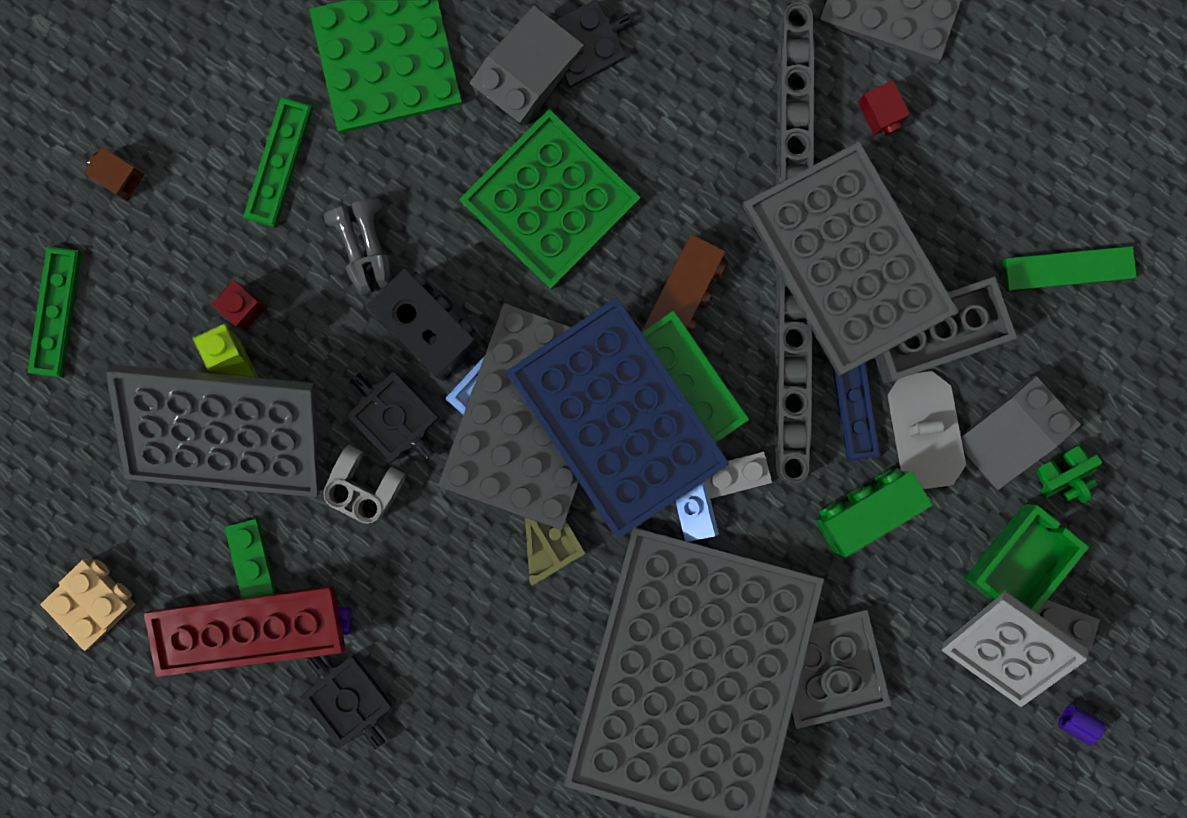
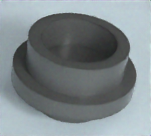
M833 665L823 672L821 686L829 697L843 699L850 695L854 689V677L846 667Z

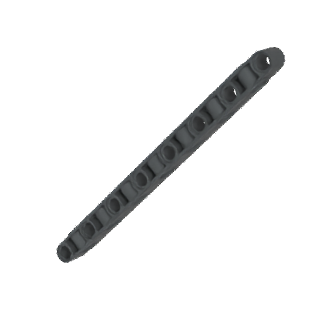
M801 2L792 3L787 7L779 27L776 185L814 166L813 14L810 7ZM796 17L800 19L803 26H793L789 22V18ZM798 80L802 84L803 89L793 90L790 88L788 81ZM789 142L798 143L802 148V153L793 154L789 151L787 144ZM776 267L775 468L776 474L784 482L798 483L807 477L810 468L812 329ZM793 331L800 336L801 342L799 347L794 348L788 345L786 342L787 332ZM789 395L796 396L800 401V408L795 413L790 412L785 406V400ZM790 459L797 461L800 467L799 473L792 478L785 473L784 469L785 464Z

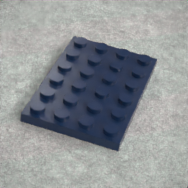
M617 297L505 371L617 539L729 465Z

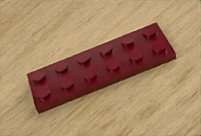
M334 585L155 609L144 613L156 677L332 655L346 650Z

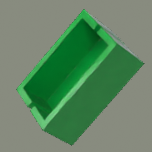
M891 468L874 477L876 483L867 487H864V485L858 486L846 494L848 500L838 504L834 501L819 510L821 516L814 519L834 553L848 557L933 506L912 471H900L899 468L893 471Z
M1023 504L965 576L964 580L985 597L993 599L992 601L1006 591L1037 613L1089 546L1068 529L1059 527L1060 523L1038 505Z

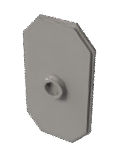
M933 371L915 373L897 379L887 398L900 470L912 471L923 489L954 485L965 468L966 461L951 385Z

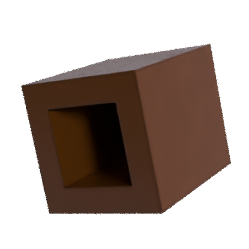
M102 146L98 152L89 158L87 169L83 173L125 200L129 199L145 175Z

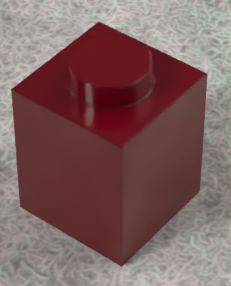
M893 80L864 93L858 101L874 136L884 132L885 136H889L903 128L902 123L910 115Z
M234 280L211 304L236 327L247 330L267 308L250 290Z

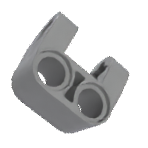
M348 444L332 469L324 488V500L330 507L365 524L377 522L384 517L403 485L406 474L394 467H390L376 493L351 481L363 457V451ZM340 484L344 485L348 490V497L343 503L336 500L334 496L335 488ZM368 499L373 500L377 505V512L373 517H368L363 512V504Z

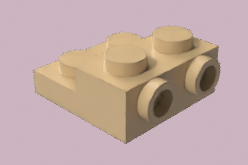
M92 558L84 559L78 563L59 582L60 586L40 604L84 651L89 650L136 605L130 599L132 594L129 589L121 583L116 584L108 575L110 573L108 567L100 560H93Z

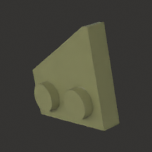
M525 518L529 582L531 586L586 554L566 520L563 529L559 530Z

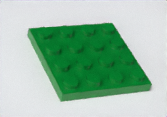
M345 0L309 9L336 128L339 134L463 105L438 0Z
M548 109L459 201L532 273L552 290L640 201L641 197Z
M674 311L642 332V335L715 443L749 420Z

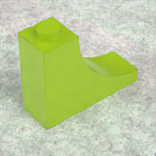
M225 324L193 338L207 369L212 374L258 378L241 340Z

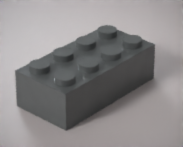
M994 276L948 292L958 310L956 315L875 357L883 382L895 381L1017 339L996 277Z

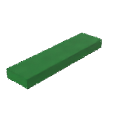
M284 97L280 98L243 215L244 219L276 228L313 111L311 105Z
M46 246L27 373L63 378L82 255L81 251Z
M1133 246L1006 258L1002 260L1006 292L1137 278Z

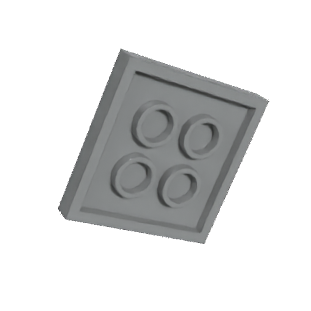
M1006 591L946 639L941 651L1020 707L1027 704L1088 659L1089 653L1088 649Z

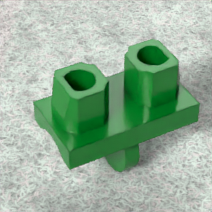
M1080 446L1069 450L1062 457L1070 470L1062 473L1053 460L1038 468L1037 475L1043 484L1040 492L1045 500L1070 487V490L1063 493L1065 500L1068 502L1077 498V500L1085 504L1091 500L1089 490L1096 487L1097 484L1093 478L1084 482L1082 480L1096 473V467L1102 465L1103 462L1097 455L1090 458Z

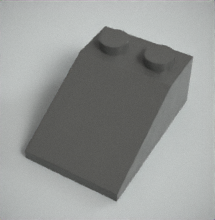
M533 5L488 55L470 81V84L516 121L522 124H529L585 45Z
M1037 376L1020 381L961 435L964 455L996 490H999L1059 446L1081 424Z

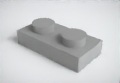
M764 452L728 460V466L706 480L710 499L772 483Z

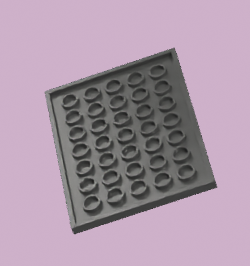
M638 528L632 529L563 786L670 818H766L824 579Z

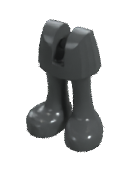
M380 198L365 199L351 204L353 213L360 226L367 257H364L358 244L349 206H340L323 214L325 223L328 226L335 227L344 242L350 262L345 268L361 296L373 292L368 270L373 269L381 290L393 280L390 255H384L374 225L375 215L381 212L383 208Z

